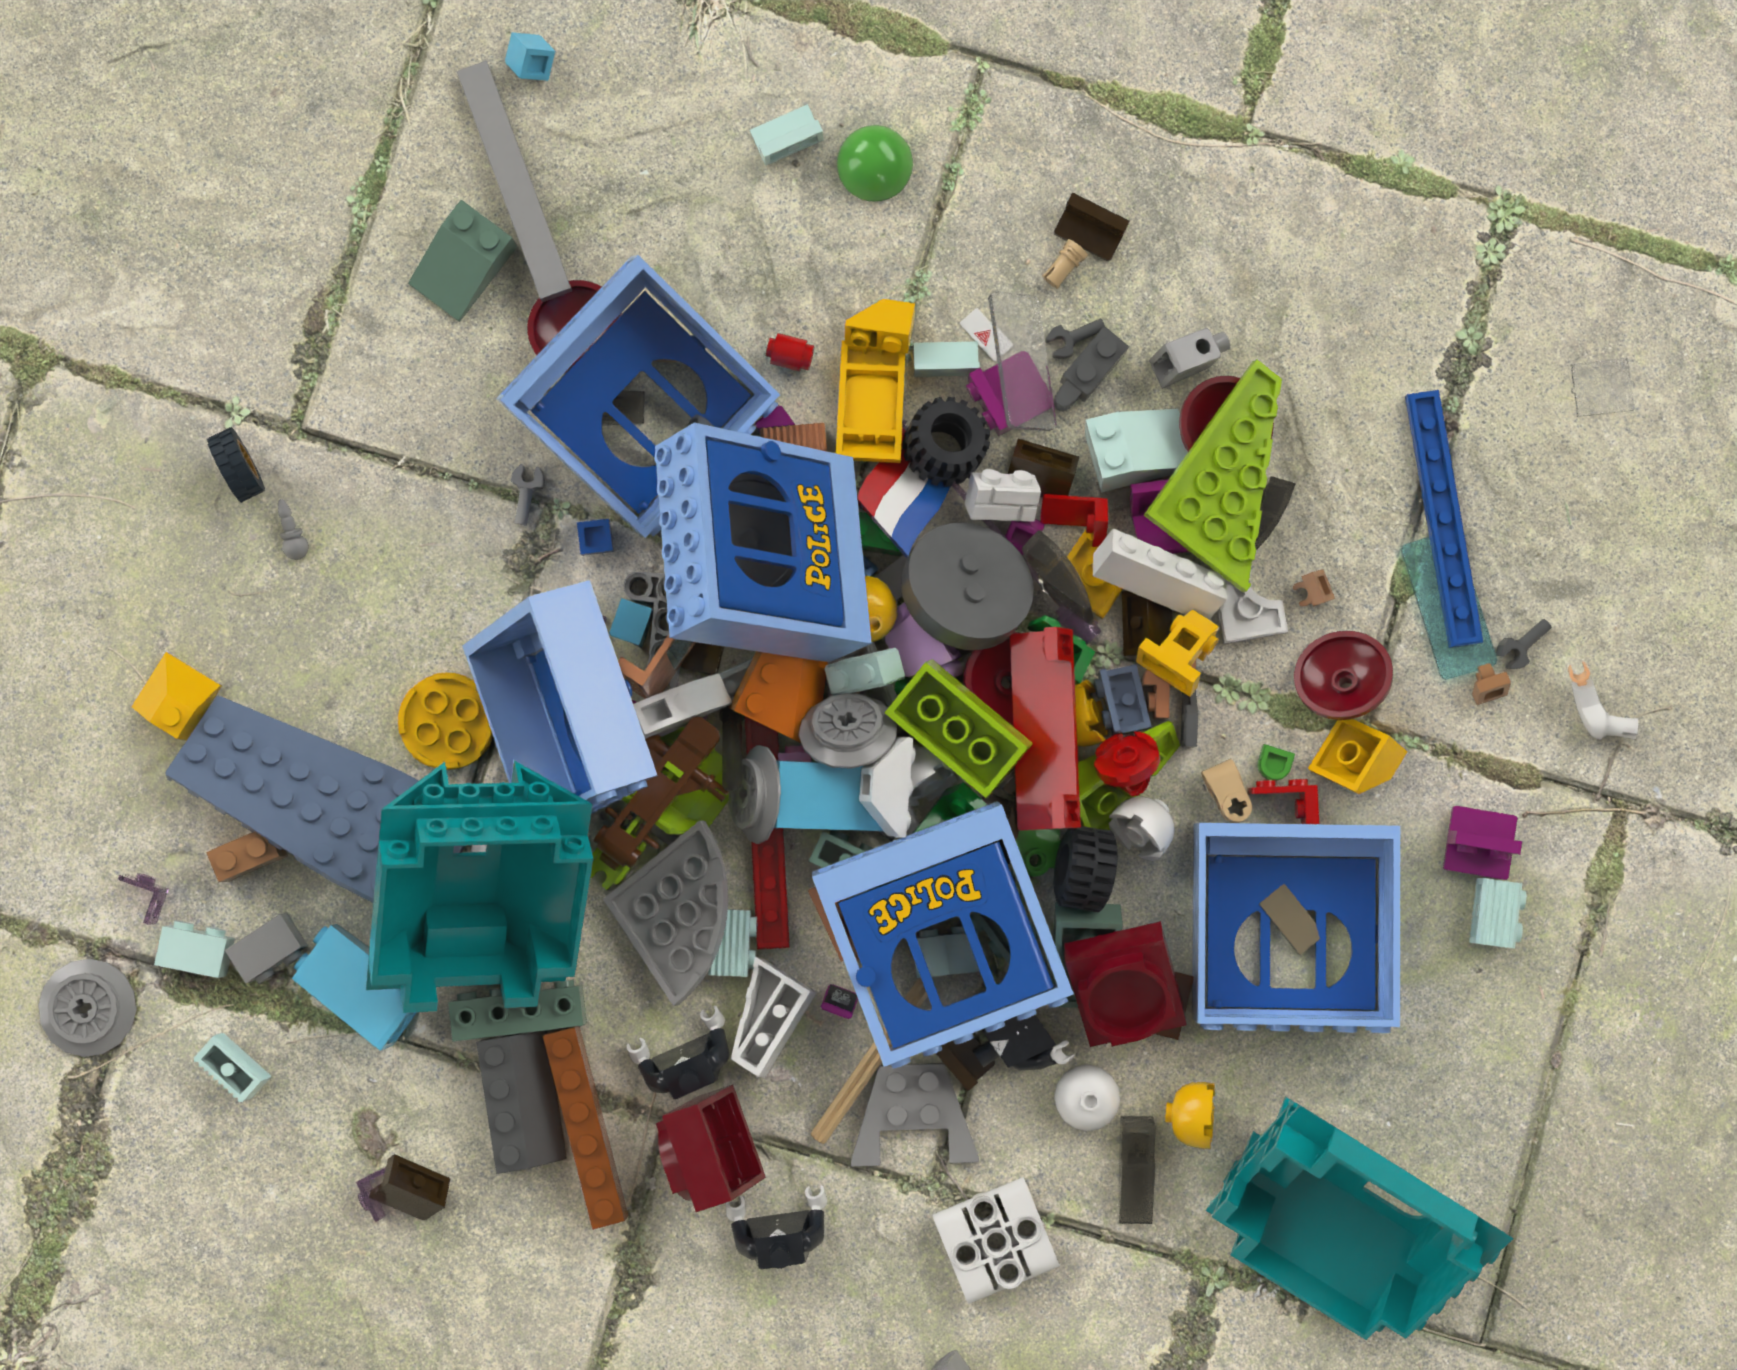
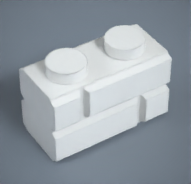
M993 469L983 470L982 473H971L968 484L969 489H967L965 507L971 520L1030 522L1035 520L1041 493L1035 475L1022 470L1015 471L1013 474H1000Z

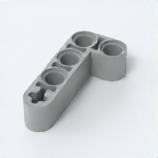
M638 571L629 574L623 585L626 595L633 602L654 605L649 665L669 634V631H664L660 627L661 619L667 615V599L663 595L665 574ZM641 579L647 581L648 589L645 594L641 596L632 594L631 587L635 581ZM676 639L672 644L671 648L674 651V656L670 661L671 664H673L681 652L683 640ZM680 667L668 684L670 689L678 687Z

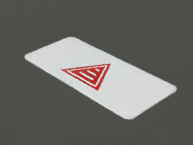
M978 308L974 309L960 322V325L975 341H978V345L993 361H996L1011 348V344Z

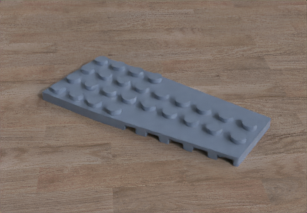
M221 696L215 698L165 772L166 778L170 782L172 780L186 788L188 793L194 797L204 799L223 815L228 814L241 822L244 828L252 833L254 831L268 839V843L279 850L284 849L295 856L297 861L324 878L372 903L374 901L381 809L419 781L398 769ZM454 846L453 853H462L465 846Z

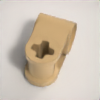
M1231 758L1201 772L1209 793L1214 798L1222 817L1226 821L1239 823L1250 816L1252 803L1244 788L1240 773ZM1232 799L1236 803L1242 802L1244 808L1240 810V817L1236 813L1230 814L1228 808L1232 806Z

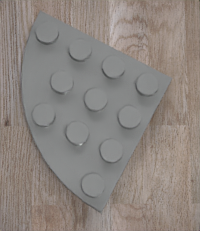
M698 821L603 898L673 1006L680 1005L691 995L711 968L719 951L727 921L728 883L725 866L714 835L705 821Z

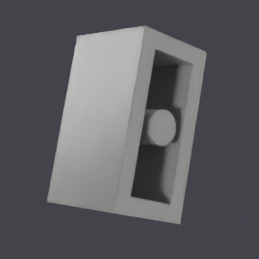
M288 913L277 915L224 951L245 983L257 981L258 984H261L274 976L276 973L273 969L283 962L288 966L300 959L302 956L301 950L306 948L308 944Z

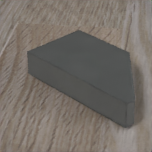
M1196 690L1191 697L1182 692L1180 746L1183 748L1197 747L1198 735Z

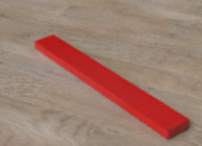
M745 716L746 753L748 754L757 745L768 747L775 759L778 760V732ZM774 828L769 838L760 844L751 842L755 917H757V950L790 948L784 828Z

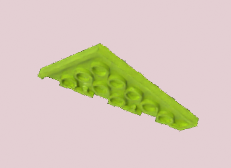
M1258 359L1252 361L1144 514L1146 518L1210 568L1222 575L1223 578L1241 592H1246L1251 586L1249 578L1252 560H1255L1256 554L1255 541L1260 528L1261 500L1263 489L1266 488V469L1269 466L1273 439H1271L1274 418L1277 416V398L1280 395L1282 379Z

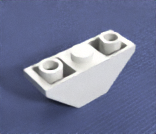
M896 737V741L887 754L861 768L859 801L887 836L906 838V831L911 824L908 803L909 797H911L913 792V781L910 778L911 764H913L916 754L913 738Z

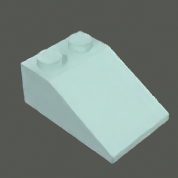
M1178 409L1124 411L1086 419L1085 437L1101 492L1170 476L1175 472L1188 453L1180 435V413Z

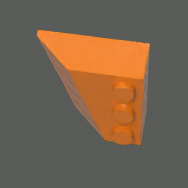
M756 651L729 709L801 743L799 738L801 720L811 707L823 701L826 682L825 667L828 665V662Z

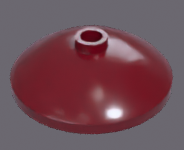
M571 280L569 283L572 292L543 303L540 297L537 299L531 309L527 324L528 339L536 356L602 286L584 280ZM617 318L604 330V332L617 320ZM598 338L585 350V352L598 340ZM579 358L566 370V372L579 360Z
M1216 376L1198 384L1188 394L1183 402L1179 416L1180 435L1188 452L1238 383L1239 377ZM1273 423V428H1272L1271 439H1272V436H1273L1274 423Z
M1337 631L1319 637L1304 649L1295 666L1294 683L1300 700L1313 713L1333 720H1349L1368 714L1384 701L1393 683V666L1387 650L1375 638L1356 631ZM1345 683H1350V684H1352V685H1351L1350 687H1348V688H1342V687H1341V686H1342L1343 684H1345Z
M1009 638L995 647L973 650L967 660L963 679L964 686L1013 726ZM1003 677H1006L1010 682L1008 689L1001 685Z

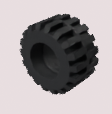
M942 397L935 398L933 403L928 401L923 404L909 424L904 434L905 438L902 446L903 449H906L904 458L905 461L912 462L909 468L912 472L918 470L921 473L919 478L923 481L927 477L932 480L931 484L935 486L943 482L944 487H951L954 481L959 485L966 478L969 479L972 472L975 473L986 456L990 446V441H988L990 430L984 428L987 421L984 417L979 418L977 416L979 410L976 407L972 409L967 407V401L961 400L958 403L955 402V397H948L946 401H943ZM945 432L950 434L959 443L961 451L949 452L943 450L934 442L931 433Z
M1081 826V828H1068L1058 848L1054 868L1053 887L1056 902L1059 906L1093 912L1103 910L1112 893L1117 871L1118 849L1116 838L1112 831Z

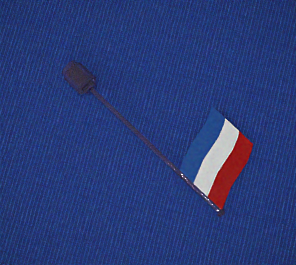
M902 420L901 462H879L862 483L857 493V501L902 554L908 558L917 536L938 512L950 487H944L943 482H940L938 486L932 485V480L927 477L923 481L919 478L921 473L918 470L912 472L909 468L912 462L905 461L904 453L906 449L902 448L905 438L904 434L908 427L906 426L907 421ZM954 481L952 487L965 501L967 493ZM982 520L989 529L1006 538L991 520ZM1025 559L1032 577L1059 606L1055 613L1059 616L1056 620L1060 622L1061 627L1073 629V635L1082 638L1086 645H1088L1102 632L1098 627L1099 622L1080 600L1073 603L1069 599L1064 603Z

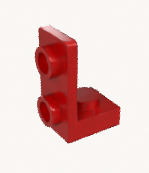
M1044 494L1042 497L1040 522L1042 524L1086 527V533L1092 534V547H1099L1107 536L1108 498Z
M1308 779L1288 780V786L1277 787L1275 780L1256 781V787L1248 788V795L1299 793L1300 799H1295L1296 819H1301V824H1320L1318 785H1308Z

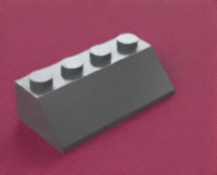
M547 1030L487 1038L476 1042L496 1174L530 1169L567 1159L556 1086L543 1035L547 1034Z

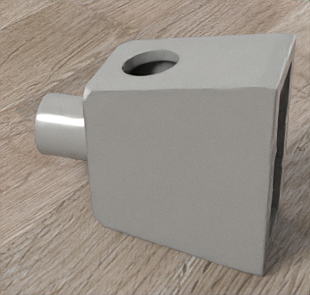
M1204 328L1164 344L1149 359V362L1163 389L1210 368L1221 358L1222 352L1230 349V341L1225 332L1212 336L1210 330Z

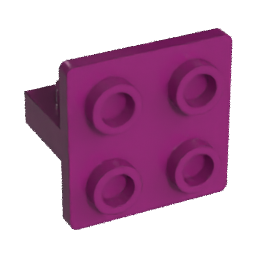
M1453 806L1451 809L1443 869L1507 880L1509 878L1512 855H1521L1523 841L1515 840L1517 816Z

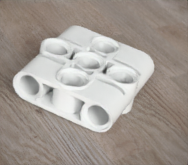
M1024 1177L988 1192L977 1193L971 1199L932 1214L968 1304L1004 1289L1016 1288L1023 1281L1060 1267ZM996 1194H999L1007 1214L1006 1218L1002 1217L994 1197ZM983 1201L990 1203L993 1207L991 1214L984 1218L974 1213L975 1206ZM964 1207L967 1208L975 1228L972 1232L962 1210ZM1023 1220L1034 1222V1232L1027 1236L1018 1233L1017 1229L1020 1222ZM996 1232L1004 1235L1005 1242L1001 1247L991 1248L988 1246L987 1238L989 1235ZM964 1245L971 1246L975 1250L974 1256L967 1261L960 1260L956 1256L957 1250ZM1020 1249L1029 1268V1273H1025L1017 1251ZM989 1263L998 1284L995 1287L986 1269L985 1264ZM1005 1264H1013L1018 1268L1017 1274L1011 1279H1005L999 1274L1001 1267Z

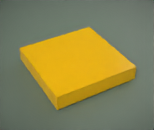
M1085 529L1049 584L1103 619L1123 588L1093 576V554L1098 547H1092V534L1086 533Z

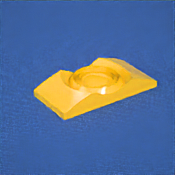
M842 340L836 454L853 457V461L901 462L905 353H890L885 350L867 347L857 348L853 345L845 344V340Z

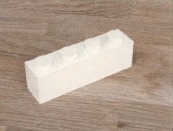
M1112 529L1093 554L1094 577L1186 615L1193 609L1210 620L1227 600V580L1216 571L1209 570L1188 559L1181 558L1160 547L1148 544L1118 530Z

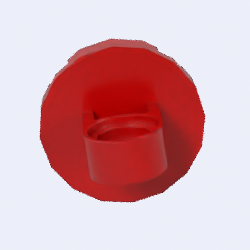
M1134 731L1135 736L1123 737L1122 733L1115 734L1104 740L1096 749L1095 754L1097 758L1094 762V767L1098 777L1104 783L1119 787L1131 796H1138L1147 789L1150 777L1158 769L1161 761L1157 743L1150 735L1143 732Z

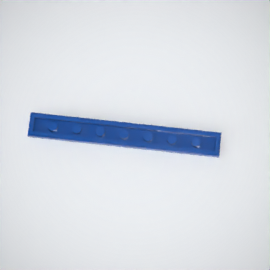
M1439 390L1407 394L1405 401L1448 647L1454 648L1483 643L1440 393Z

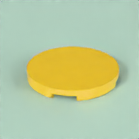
M456 673L433 674L411 688L401 703L398 714L399 734L408 751L416 760L424 765L437 768L445 762L446 770L466 767L478 760L493 741L494 737L475 682L464 675Z

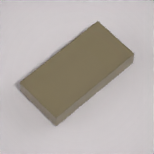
M1285 884L1259 903L1298 955L1304 953L1320 940L1316 922Z

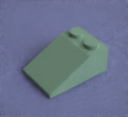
M460 200L440 226L408 284L460 322L518 246L510 235L463 200Z
M1055 902L1053 941L1072 991L1073 987L1065 963L1064 944L1122 930L1121 904H1106L1100 912L1062 907ZM1052 973V982L1055 984L1056 981ZM1074 991L1073 995L1067 997V1003L1058 1006L1078 1008Z

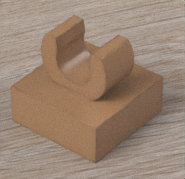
M1324 569L1301 576L1303 581L1293 586V590L1305 588L1308 592L1307 599L1299 602L1300 606L1313 604L1314 607L1335 599Z
M1490 663L1477 667L1479 673L1475 674L1477 681L1472 692L1476 705L1508 695L1511 681L1507 672L1495 675Z

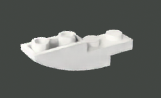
M718 673L661 692L636 702L633 706L646 739L669 728L674 729L686 724L693 717H702L731 705L732 701Z

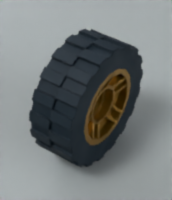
M232 427L207 438L208 447L215 463L238 501L242 503L265 491L263 481L248 450Z

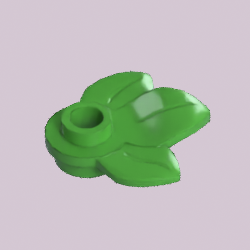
M1060 829L1019 830L1016 843L1029 876L1038 877L1046 873L1049 868H1055L1056 856L1061 842L1059 840ZM1037 854L1038 862L1031 866L1029 862L1030 857Z

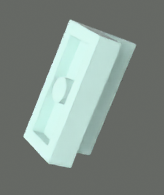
M808 104L750 130L765 166L824 140L823 130L819 121L814 119Z
M978 341L914 343V377L969 376V373L980 368V362H978Z

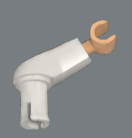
M1582 662L1584 672L1579 675L1574 674L1571 665H1569L1568 673L1573 681L1572 690L1576 708L1589 734L1599 740L1605 738L1606 735L1636 739L1638 719L1609 715L1600 702L1593 680L1589 677L1590 671L1587 664Z

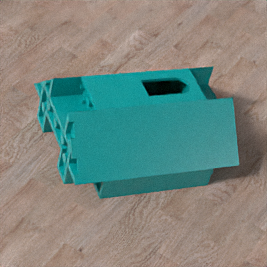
M514 760L511 783L449 784L446 764L443 762L382 808L366 990L400 989L403 1013L437 1011L438 998L436 987L500 984L504 1008L537 1007L541 982L566 981V977H575L593 864V855L588 837L593 804ZM487 845L486 852L453 853L454 846Z
M1286 1096L1276 1120L1261 1136L1253 1131L1247 1141L1242 1157L1239 1161L1236 1160L1223 1180L1224 1186L1222 1190L1211 1200L1205 1210L1212 1214V1218L1238 1233L1230 1254L1232 1257L1365 1340L1375 1331L1381 1332L1385 1326L1405 1339L1415 1330H1422L1433 1313L1438 1315L1444 1308L1447 1300L1451 1297L1455 1299L1469 1280L1474 1282L1480 1275L1482 1268L1487 1263L1493 1264L1501 1250L1514 1239ZM1371 1182L1422 1215L1414 1216L1407 1214L1364 1186Z

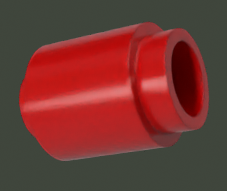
M777 333L775 339H769L765 356L771 358V365L799 372L801 369L809 371L815 345L808 344V340Z

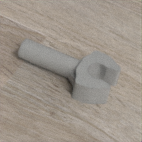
M520 464L514 470L511 477V482L517 485L520 490L515 524L527 526L532 493L537 489L544 488L545 478L541 469L536 467L534 479L531 482H524L525 467Z

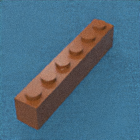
M580 1026L568 1027L543 1035L592 1230L623 1222L629 1215Z

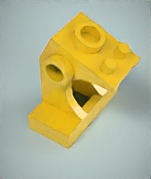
M1193 609L1185 616L1179 614L1169 629L1171 633L1160 646L1145 638L1138 648L1136 662L1191 697L1198 688L1201 675L1199 671L1191 666L1197 658L1204 661L1206 655H1209L1214 650L1219 640L1215 637L1219 626Z

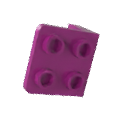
M1019 352L985 371L979 368L969 373V384L966 385L967 391L974 402L979 401L984 410L981 415L987 421L986 426L990 431L994 429L998 437L1048 411L1053 405L1050 395L1029 357L1024 352Z
M1169 479L1130 484V514L1137 539L1160 547L1172 554L1190 552L1144 516Z

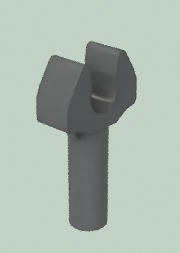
M1100 318L1073 331L1065 330L1062 325H1058L1050 331L1045 342L1049 343L1058 338L1064 340L1065 347L1054 351L1052 357L1067 359L1073 355L1075 343L1099 333L1105 324Z
M1542 619L1519 640L1504 638L1499 643L1496 656H1505L1511 650L1515 652L1514 659L1505 666L1506 669H1520L1529 664L1530 660L1528 659L1527 650L1552 628L1550 623Z

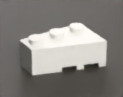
M755 957L752 978L747 989L746 1003L742 1018H740L731 1060L758 1077H766L817 992L765 959Z

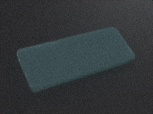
M1423 538L1403 545L1401 553L1440 677L1448 680L1478 671L1477 667L1490 663L1494 666L1497 663V657L1475 587L1474 591L1483 643L1449 648L1430 538Z

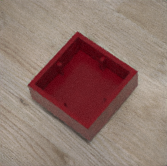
M1161 921L1064 944L1066 967L1090 1047L1111 1043L1113 1047L1146 1039L1156 1032L1187 1025L1184 1004Z
M733 1084L699 1095L662 1115L663 1119L655 1123L658 1129L660 1158L672 1194L678 1193L683 1199L692 1201L695 1212L730 1202L766 1178Z

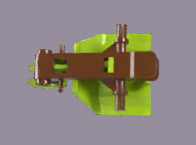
M696 716L689 721L685 728L682 727L663 737L656 734L645 739L657 776L646 781L648 787L635 791L634 794L621 799L627 805L620 815L610 807H606L605 812L615 821L610 828L604 825L593 839L598 845L592 853L593 864L590 878H593L597 872L604 871L607 878L603 882L602 887L606 890L610 889L614 884L618 885L622 882L647 846L646 843L654 849L659 848V844L647 836L654 825L667 834H684L698 821H705L708 827H710L728 803L730 780L735 765L715 751L720 735L713 725L702 717ZM634 812L637 815V817L626 829L622 825L624 824L626 819H628L629 821L633 819V816H631L630 813ZM639 828L642 829L637 836L634 835Z

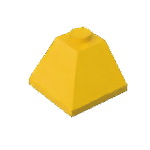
M165 652L133 703L132 708L147 721L174 738L187 741L222 685L168 652Z
M1354 719L1337 720L1308 769L1346 789L1361 794L1391 780L1408 751L1391 736Z

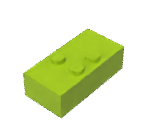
M933 659L926 661L884 712L985 798L993 793L1033 744Z

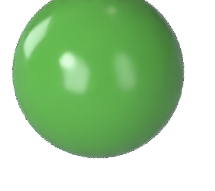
M868 125L852 132L840 147L837 157L839 178L844 187L860 199L873 202L890 199L905 188L912 175L913 158L909 145L899 133L886 126Z

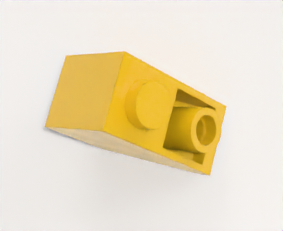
M882 299L852 316L845 322V344L853 345L857 348L881 349L890 353H908L914 326L915 303Z

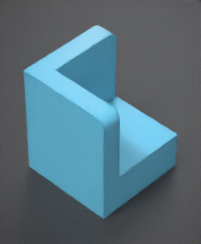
M511 32L505 63L521 79L548 81L556 51L540 35Z
M621 598L609 634L612 637L633 643L642 648L653 619L654 610Z

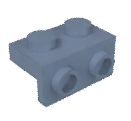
M1137 664L1108 671L1106 668L1099 670V679H1094V686L1097 698L1104 699L1106 710L1101 711L1105 730L1111 729L1113 736L1118 733L1125 735L1134 733V731L1151 729L1152 726Z

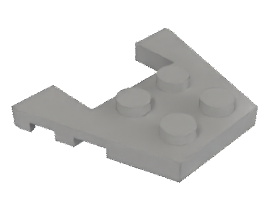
M944 1063L906 1064L894 1069L891 1065L885 1067L879 1065L852 1155L851 1167L881 1166L880 1131L948 1129L949 1163L979 1162L978 1153Z

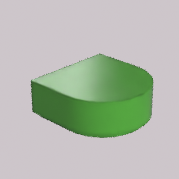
M1263 744L1257 762L1259 773L1267 780L1277 781L1285 778L1291 770L1295 753Z

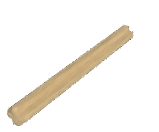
M921 978L917 979L904 998L920 1008L928 996ZM884 1027L883 1032L885 1034L889 1047H891L892 1044L890 1038L888 1036L886 1028ZM875 1042L871 1045L812 1130L811 1136L822 1144L827 1142L882 1063Z

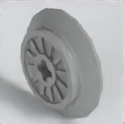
M844 693L826 698L811 707L801 720L799 738L804 751L815 761L832 768L852 769L871 764L887 754L896 741L898 725L884 713L888 707L880 700L864 694Z
M757 745L749 751L745 759L737 763L733 770L729 787V808L732 820L738 828L742 829L748 840L760 844L769 838L775 827L780 807L781 786L780 773L774 755L768 747Z
M95 959L72 961L55 971L44 985L38 1005L41 1026L50 1041L64 1052L82 1057L104 1054L119 1045L132 1029L137 1010L134 990L125 974L110 963ZM83 1002L92 1005V1009H89L87 1013H80L79 1007L83 1006Z

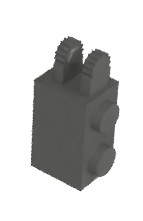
M1105 326L1062 375L1060 383L1063 385L1053 399L1054 407L1059 412L1070 409V406H1073L1078 399L1085 402L1126 354L1129 346Z

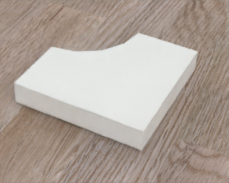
M1227 581V600L1217 611L1223 644L1288 633L1282 600H1268L1259 596L1251 587L1246 592H1241Z

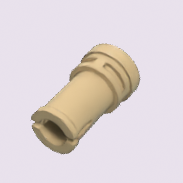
M1070 239L1064 244L1063 250L1059 251V257L1046 273L1042 275L1043 279L1056 289L1060 287L1074 267L1077 268L1079 262L1081 263L1088 256L1081 246Z

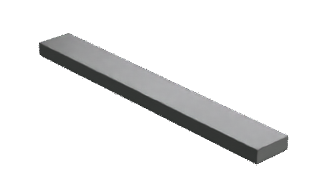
M487 60L457 71L542 303L572 292Z

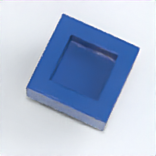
M609 518L577 522L580 554L582 556L614 552Z

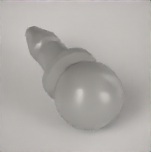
M280 499L278 501V514L285 531L280 534L281 539L284 540L282 549L288 558L299 560L307 554L309 545L307 540L301 536L302 528L295 529L296 525L294 518L291 516V509L283 499Z

